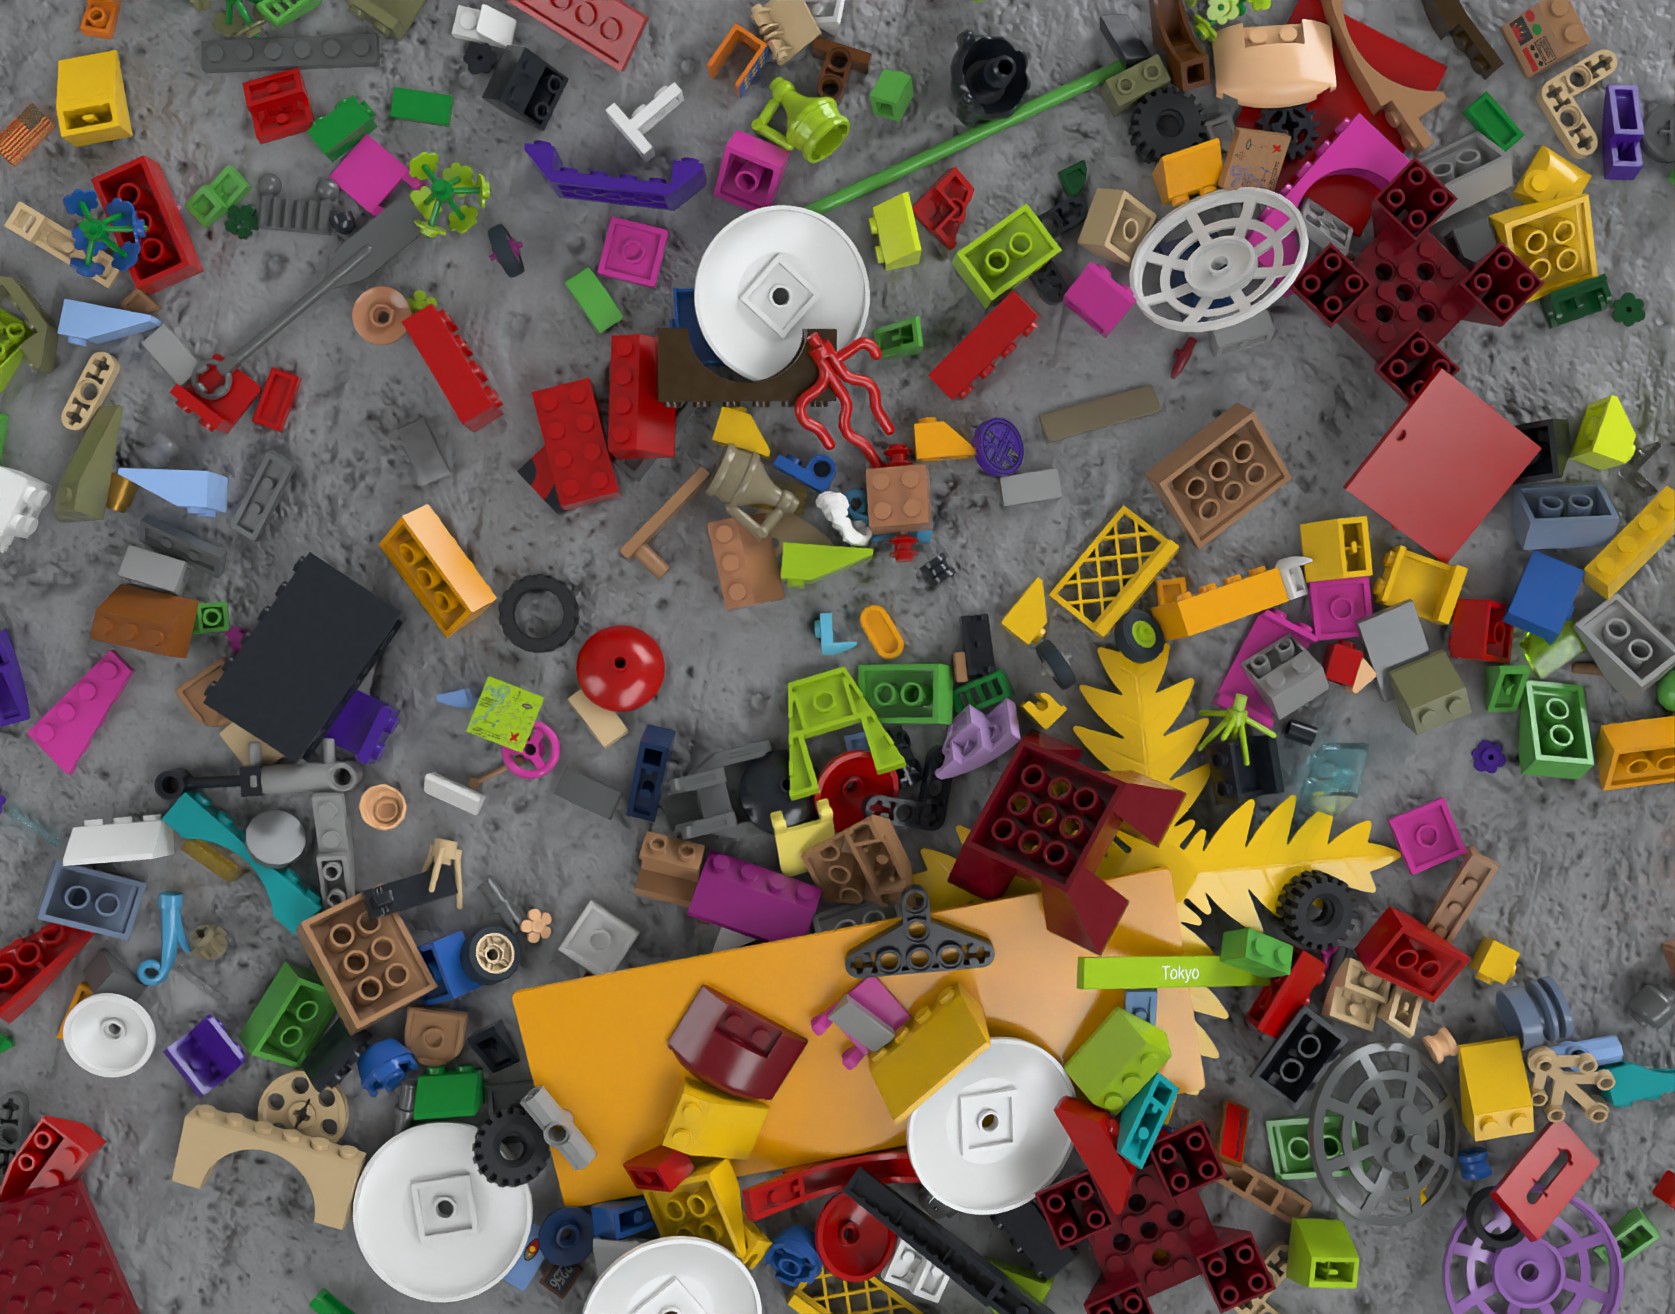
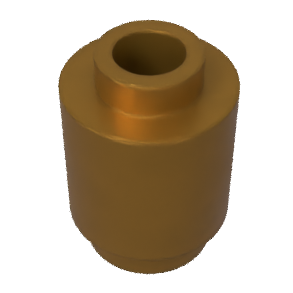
M118 468L116 473L112 472L106 508L125 514L127 507H131L138 484L119 475Z

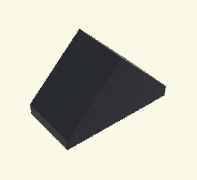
M502 1019L475 1031L467 1038L468 1044L493 1074L520 1061Z

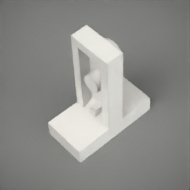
M675 82L669 87L666 85L660 88L654 95L655 99L647 106L645 104L639 106L633 112V118L630 120L615 103L606 109L609 120L646 163L655 156L652 145L643 135L684 101L683 92Z

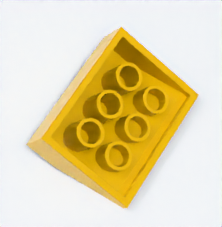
M959 982L952 987H946L940 992L933 1004L929 1007L924 1006L917 1012L912 1022L907 1026L902 1025L894 1032L895 1036L890 1042L875 1053L871 1052L869 1058L870 1073L893 1121L898 1125L991 1046L982 1006Z

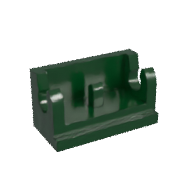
M1606 274L1556 290L1540 298L1539 301L1549 329L1607 309V304L1612 303V295L1606 281Z

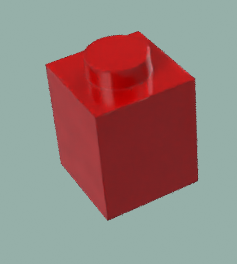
M1339 640L1338 644H1328L1321 664L1327 681L1343 686H1353L1364 652L1355 650L1356 644L1344 640Z

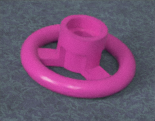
M535 721L532 729L536 730L532 738H528L523 753L501 745V755L506 767L518 777L525 779L543 777L558 762L560 755L558 737L548 725L540 721ZM544 734L551 744V755L546 764L542 759L545 753V745L541 739ZM529 744H533L536 747L534 755H530L527 752ZM522 754L526 760L532 761L537 769L525 770L514 763L511 755Z

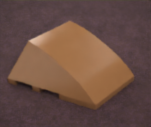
M873 814L833 837L811 847L802 853L801 856L816 887L822 889L821 897L824 902L860 905L862 901L878 902L881 907H888L889 903L901 904L902 891L908 885L914 884L911 863L890 819ZM915 893L910 894L906 899L908 905L916 907Z

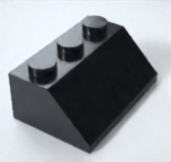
M1301 1004L1249 1077L1295 1111H1298L1349 1041V1038L1308 1007Z

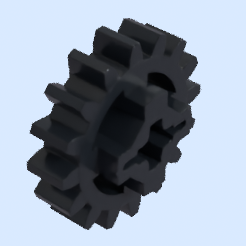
M1304 103L1301 106L1268 108V110L1263 108L1259 113L1261 119H1257L1254 127L1262 131L1284 133L1291 136L1285 155L1288 163H1292L1295 160V156L1299 159L1304 158L1306 150L1311 151L1315 146L1312 141H1316L1320 133L1313 131L1320 125V121H1312L1311 119L1316 111L1307 112L1305 110L1308 103ZM1277 114L1276 123L1268 126L1270 118ZM1305 134L1303 142L1297 146V137Z

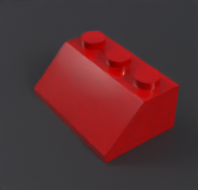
M1291 943L1289 945L1293 946L1290 975L1271 978L1270 985L1262 987L1244 1017L1257 1029L1275 1039L1301 1004L1306 1007L1308 1006L1310 992L1314 986H1318L1323 981L1326 974L1324 971L1327 966L1326 964Z

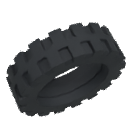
M542 574L528 575L519 581L513 582L509 590L504 592L502 603L499 604V623L502 625L504 635L515 646L534 653L552 652L564 646L570 637L572 638L575 634L576 626L579 624L580 617H578V611L580 610L574 593L565 583ZM542 589L550 591L557 596L562 604L564 615L562 624L555 633L549 637L537 639L529 637L521 631L516 622L515 611L522 596L530 591Z

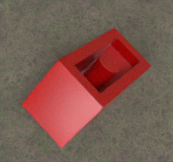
M662 1144L623 1164L637 1189L672 1192L695 1170L690 1161L689 1154L671 1149Z

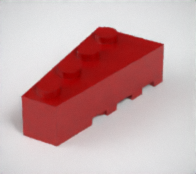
M1013 290L928 376L952 401L958 397L961 400L965 399L974 390L972 384L979 377L984 380L996 368L993 364L1001 356L1004 359L1009 356L1017 347L1015 343L1023 335L1027 338L1039 326L1037 322L1042 317L1018 292Z

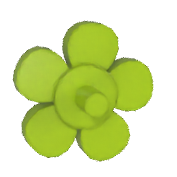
M422 290L414 292L415 301L411 298L406 299L410 305L412 315L430 304L438 307L437 300L433 297L427 298L426 293Z

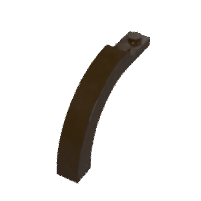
M1421 0L1426 16L1439 39L1442 40L1450 34L1453 37V43L1456 48L1465 53L1470 60L1474 72L1481 75L1484 80L1493 75L1504 64L1470 19L1460 0Z

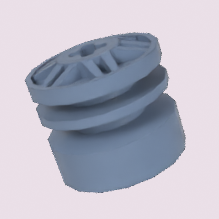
M1545 976L1539 978L1537 982L1534 980L1526 983L1525 990L1523 987L1516 985L1496 993L1497 1009L1508 1037L1517 1036L1519 1038L1521 1051L1542 1045L1544 1037L1548 1041L1553 1042L1558 1040L1559 1037L1563 1039L1573 1035L1574 1025L1569 1005L1559 985L1553 978Z

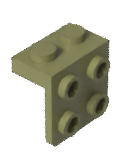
M428 0L345 1L349 6L348 11L361 21L366 19L383 36L388 37L391 35L398 41H401Z

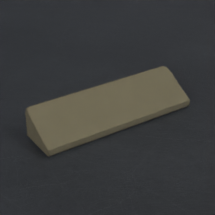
M1148 385L1039 415L1046 444L1158 414L1162 409L1153 386Z

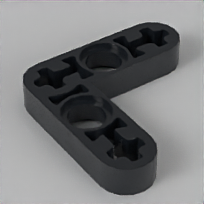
M1071 197L1037 217L1041 222L1045 219H1052L1056 222L1057 230L1050 234L1055 240L1084 221L1088 213V206L1083 199ZM1070 205L1073 208L1079 207L1081 209L1078 214L1079 217L1076 218L1075 215L1067 217L1064 221L1066 226H1063L1061 217L1068 213ZM1051 259L1046 263L1047 270L1044 273H1034L1029 279L1041 299L1046 304L1055 306L1063 301V296L1068 291V287ZM1050 273L1053 274V277L1049 280L1054 288L1058 286L1061 288L1058 298L1054 295L1048 296L1049 285L1046 280L1043 284L1039 282L1048 277Z
M936 745L927 752L918 801L870 794L863 799L861 804L863 816L867 818L872 814L874 815V812L870 810V806L877 803L889 809L888 813L876 811L875 815L884 818L889 816L892 825L928 831L940 829L945 821L953 778L941 780L935 774H932L933 770L936 771L944 763L941 762L939 764V762L935 761L936 755L940 756L942 754L945 757L941 752L943 746ZM934 780H939L942 784V790L937 796H932L929 792L930 783ZM927 799L939 802L938 806L928 804ZM906 804L910 809V814L907 819L900 821L896 815L899 806ZM925 814H935V820H930L929 822L925 819Z

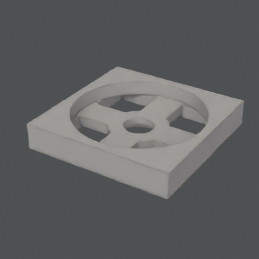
M1305 197L1300 203L1298 210L1307 227L1308 238L1322 248H1325L1331 242L1346 256L1349 251L1353 228L1310 198Z

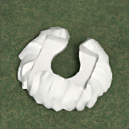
M825 491L819 494L816 499L817 507L821 508L825 517L832 522V527L840 532V535L843 536V541L850 543V547H865L872 537V531L866 526L864 521H851L846 517L849 507L847 497L832 491Z

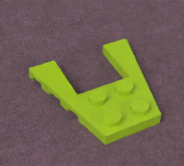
M845 666L788 683L789 795L791 801L820 793L805 739L862 722L878 775L907 767L904 757L897 750L893 740L879 722L873 709L870 708L864 699L862 692Z

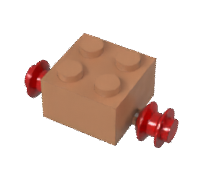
M906 444L889 445V449L883 452L885 456L890 458V462L884 464L885 468L866 469L869 528L874 535L897 533L888 543L895 546V551L890 553L889 556L895 558V561L898 563L911 562L913 557L919 555V552L912 548V545L917 543L918 539L909 535V532L932 530L929 472L925 464L913 465V462L907 460V456L912 454L913 450L907 448Z

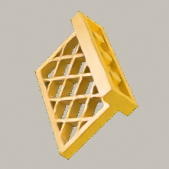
M1123 505L1050 592L1049 597L1104 641L1113 631L1121 617L1128 613L1174 558L1180 546L1171 539L1165 538ZM1124 515L1134 522L1135 533L1118 535L1117 523ZM1138 526L1146 532H1139ZM1114 528V535L1107 536ZM1152 536L1160 542L1153 552L1141 553L1139 537ZM1136 538L1137 553L1120 555L1118 539ZM1115 540L1116 555L1099 557V544L1102 541ZM1094 550H1095V556H1096V557H1095V558H1089V556H1090V555L1094 552ZM1141 557H1148L1142 565ZM1138 558L1139 569L1135 574L1122 575L1120 560ZM1117 560L1119 576L1101 577L1100 562ZM1096 562L1098 578L1080 580L1079 568L1084 563ZM1076 573L1077 580L1069 581ZM1130 579L1123 587V580ZM1119 580L1120 592L1117 596L1103 598L1102 582ZM1098 582L1100 598L1082 600L1081 584ZM1078 585L1079 600L1065 601L1058 594L1064 586ZM1104 602H1111L1104 610ZM1100 603L1101 615L1094 623L1084 616L1083 604ZM1072 605H1080V612Z
M823 1264L820 1275L815 1279L821 1278L824 1295L809 1296L803 1291L808 1282H799L798 1286L794 1290L792 1289L785 1299L787 1304L800 1314H833L829 1309L828 1299L845 1296L847 1313L841 1314H872L889 1310V1314H893V1309L904 1307L913 1314H923L921 1310L875 1276L869 1279L875 1286L868 1287V1281L866 1280L864 1281V1288L848 1290L847 1281L842 1280L844 1291L827 1294L825 1277L833 1275L830 1272L824 1273ZM882 1289L887 1294L888 1305L872 1308L869 1292ZM865 1292L868 1309L851 1312L849 1295ZM891 1297L894 1298V1299H895L896 1301H898L899 1303H897V1304H892ZM824 1300L825 1307L817 1301Z

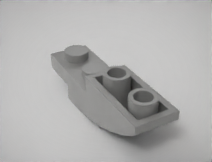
M344 792L314 793L311 797L319 849L316 860L324 911L355 896L353 834L351 816L347 815Z

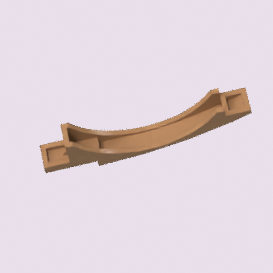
M1321 0L1327 25H1330L1331 35L1346 70L1374 116L1381 110H1384L1387 122L1391 127L1397 129L1402 137L1401 140L1404 147L1409 152H1412L1415 157L1419 156L1434 143L1420 122V119L1437 109L1447 97L1443 91L1416 90L1404 87L1382 76L1365 61L1352 42L1344 19L1343 0Z

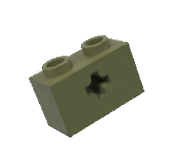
M1156 54L1105 80L1100 92L1113 117L1137 106L1148 93L1152 95L1154 90L1161 88L1162 92H1164L1171 78L1159 55Z

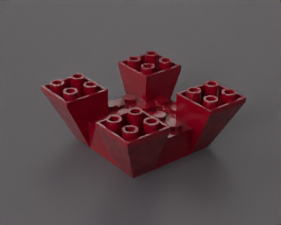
M1416 157L1371 201L1374 239L1352 261L1347 259L1330 242L1296 277L1293 284L1289 287L1329 328H1332L1337 323L1376 361L1373 371L1407 404L1411 402L1438 367L1443 368L1452 377L1460 370L1437 344L1461 320L1502 327L1545 284L1502 241L1469 269H1466L1427 230L1458 198ZM1417 269L1425 274V280L1418 277ZM1375 270L1383 273L1384 281L1376 277ZM1396 290L1404 294L1405 301H1401L1397 297ZM1418 310L1425 314L1426 322L1419 319L1417 315ZM1376 311H1380L1384 315V322L1376 318Z
M1031 728L1018 744L967 836L947 882L985 901L1003 898L1014 876L1041 887L1046 929L1065 940L1101 956L1130 903L1128 899L1095 875L1118 830L1159 848L1187 794L1133 770L1097 771L1077 762L1083 752L1082 749ZM1075 830H1079L1075 835H1072Z
M1202 1119L1155 1140L1143 1168H1136L1129 1195L1130 1198L1133 1194H1141V1198L1134 1204H1130L1127 1201L1122 1213L1119 1215H1115L1089 1169L1034 1192L1059 1250L1087 1238L1102 1273L1083 1304L1087 1314H1154L1147 1298L1198 1275H1201L1220 1314L1276 1289L1252 1232L1212 1225L1197 1189L1227 1177ZM1174 1209L1180 1210L1176 1218H1167L1170 1211ZM1144 1222H1153L1149 1230H1140ZM1117 1234H1126L1122 1242H1113ZM1158 1249H1165L1167 1251L1166 1256L1162 1260L1152 1258L1153 1253Z

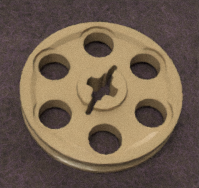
M303 1068L295 1069L281 1075L264 1091L258 1106V1121H267L272 1125L274 1123H282L286 1129H295L301 1134L313 1138H326L329 1142L336 1144L343 1136L348 1125L349 1104L346 1094L339 1083L333 1089L329 1087L325 1089L331 1090L334 1093V1104H324L320 1098L321 1093L315 1090ZM296 1077L307 1079L309 1088L306 1092H299L295 1088L294 1080ZM273 1093L283 1096L285 1103L282 1108L277 1109L271 1105L270 1096ZM308 1104L306 1114L310 1117H307L299 1124L301 1113L297 1110L300 1111ZM332 1119L336 1122L338 1129L335 1134H327L324 1131V1120Z

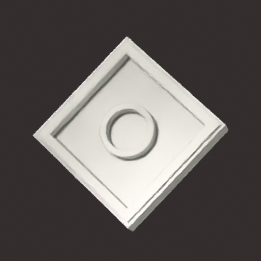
M591 900L558 950L595 975L614 972L640 931L594 900Z

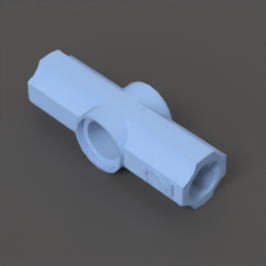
M1613 1034L1578 1042L1563 1041L1558 1046L1549 1047L1557 1055H1571L1575 1050L1578 1051V1055L1591 1053L1598 1066L1620 1062L1623 1056L1622 1045L1618 1041L1617 1036ZM1528 1051V1052H1526L1525 1061H1526V1066H1527V1068H1528V1070H1529V1072H1530V1075H1531V1077L1533 1078L1534 1072H1532V1071L1529 1069V1066H1528V1064H1527L1528 1053H1529V1051ZM1559 1067L1564 1072H1581L1579 1067Z

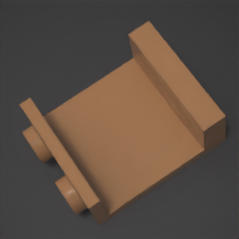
M647 831L639 854L642 864L634 894L689 908L699 882L705 845Z

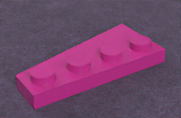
M110 650L27 734L67 775L73 774L78 766L76 765L82 754L86 753L92 743L90 742L97 729L105 722L108 711L113 703L117 702L135 670L115 650Z

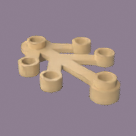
M1544 1045L1536 1046L1529 1051L1527 1064L1529 1069L1534 1072L1531 1088H1529L1533 1106H1542L1548 1101V1096L1544 1090L1547 1074L1553 1079L1549 1104L1544 1109L1550 1122H1561L1566 1116L1562 1107L1565 1091L1581 1104L1587 1119L1595 1123H1600L1607 1119L1609 1108L1604 1098L1599 1095L1589 1096L1578 1085L1597 1084L1601 1090H1609L1615 1086L1616 1081L1609 1070L1603 1069L1594 1072L1598 1068V1064L1591 1053L1557 1055L1554 1050ZM1559 1067H1579L1581 1072H1564Z

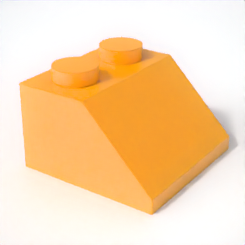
M1219 138L1161 157L1152 172V176L1163 206L1171 203L1173 207L1180 206L1190 201L1189 197L1198 194L1203 196L1217 191L1223 169Z

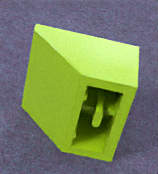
M1292 1217L1286 1278L1308 1288L1357 1289L1360 1258L1343 1220Z

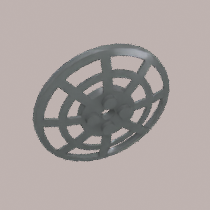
M1384 1041L1365 1043L1341 1055L1329 1067L1321 1079L1311 1104L1308 1122V1143L1314 1171L1328 1197L1343 1212L1356 1220L1371 1225L1391 1227L1416 1220L1429 1211L1442 1197L1450 1184L1460 1150L1459 1114L1451 1089L1440 1070L1426 1056L1414 1048L1400 1043ZM1386 1051L1407 1054L1406 1072L1399 1070L1378 1072L1369 1055ZM1358 1061L1367 1078L1354 1089L1347 1104L1331 1098L1333 1089L1342 1075ZM1419 1061L1431 1072L1441 1088L1444 1098L1439 1102L1430 1088L1417 1078ZM1392 1079L1405 1081L1402 1098L1389 1097L1383 1081ZM1416 1087L1425 1095L1431 1105V1108L1424 1113H1421L1413 1104ZM1373 1088L1378 1100L1366 1112L1357 1109L1363 1096ZM1326 1109L1342 1115L1340 1138L1343 1154L1327 1160L1323 1139ZM1447 1111L1449 1112L1451 1127L1449 1155L1444 1153L1446 1133L1443 1114ZM1435 1120L1438 1130L1437 1148L1427 1143L1426 1126ZM1353 1121L1361 1124L1360 1136L1362 1143L1361 1147L1354 1150L1351 1139ZM1395 1127L1397 1129V1138L1393 1142L1391 1140V1133ZM1424 1155L1433 1161L1426 1174L1418 1181L1414 1166ZM1368 1158L1372 1164L1380 1168L1374 1183L1365 1176L1357 1162ZM1439 1165L1443 1166L1445 1170L1440 1182L1429 1198L1421 1205L1420 1191L1432 1180ZM1348 1167L1354 1179L1369 1192L1361 1208L1354 1205L1343 1194L1336 1184L1332 1172ZM1392 1172H1404L1407 1188L1401 1190L1385 1189ZM1380 1197L1392 1200L1409 1197L1411 1213L1405 1216L1388 1218L1371 1214Z

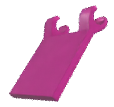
M368 134L364 135L328 177L336 181L343 191L374 217L384 210L381 205L402 181H405L413 190H420L421 187L426 186L417 177L412 178L409 175L410 170Z
M877 977L864 978L846 993L891 1026L894 1031L911 1018V1015ZM842 998L811 1020V1028L816 1035H822L833 1022L827 1016ZM841 1029L855 1044V1046L847 1049L841 1055L843 1065L847 1069L852 1070L871 1050Z

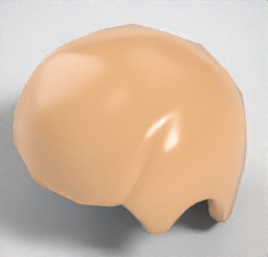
M380 784L369 787L361 796L359 810L365 823L377 830L386 831L398 827L405 819L407 804L404 796L397 789L387 784Z

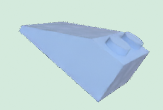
M118 468L119 475L176 506L186 508L188 514H195L198 517L215 518L216 512L226 513L227 477L210 471Z

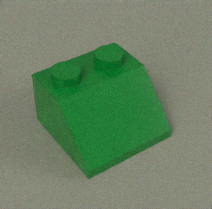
M472 1063L457 1065L456 1069L445 1070V1066L428 1067L427 1071L418 1077L413 1113L414 1120L475 1115L485 1104L483 1067L474 1068Z

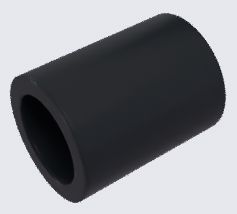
M1290 719L1285 728L1284 738L1311 746L1316 738L1317 727Z

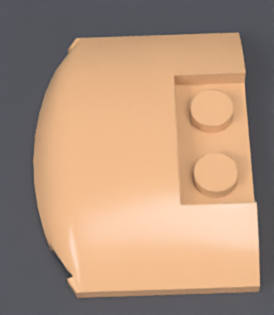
M1302 19L1301 24L1243 28V23L1216 31L1217 38L1212 43L1216 97L1223 99L1224 93L1238 99V105L1254 108H1282L1316 100L1317 94L1330 88V92L1336 89L1330 25Z

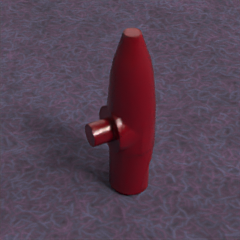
M1188 337L1181 350L1177 348L1174 350L1173 353L1177 357L1171 371V379H1175L1186 366L1197 343L1195 338Z

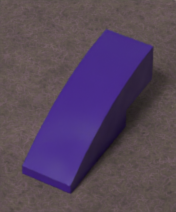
M1608 84L1605 91L1602 123L1604 179L1634 180L1643 167L1640 140L1644 136L1638 87L1637 85Z
M6 628L0 630V727L30 718L24 680Z

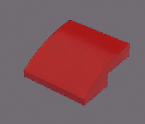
M298 67L242 83L246 105L252 115L256 138L260 144L303 133L311 128L315 119L304 80Z

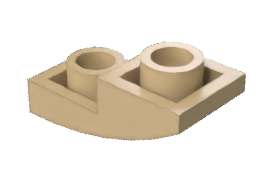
M581 689L568 698L569 704L586 723L588 730L604 749H607L629 733L615 712L602 709L592 703Z

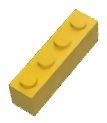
M1666 486L1584 568V584L1609 600L1675 534V490Z

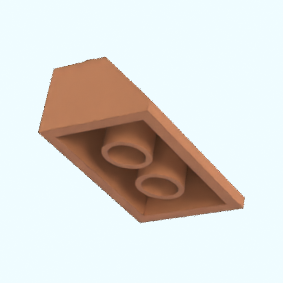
M766 513L749 515L759 525L767 518ZM733 517L707 523L725 607L728 612L785 599L771 533L764 540L757 541L754 535Z

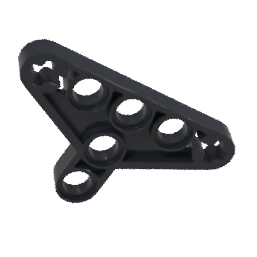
M912 884L904 888L901 893L902 920L850 949L845 956V968L848 974L854 978L983 968L992 963L995 952L992 942L986 937L930 917V904L926 889L921 885ZM912 893H919L924 897L922 904L916 907L908 905L906 899ZM914 922H921L926 926V930L921 935H913L909 932L910 925ZM961 945H967L968 959H964ZM980 946H983L986 951L983 953V957H977L975 953ZM947 948H954L959 954L955 960L946 961L941 957L942 952ZM924 951L928 954V959L922 964H916L911 960L914 952ZM876 952L875 962L877 967H872L871 953ZM887 953H892L898 958L896 964L890 967L883 965L880 960ZM856 957H861L862 959L861 968H856L854 963Z

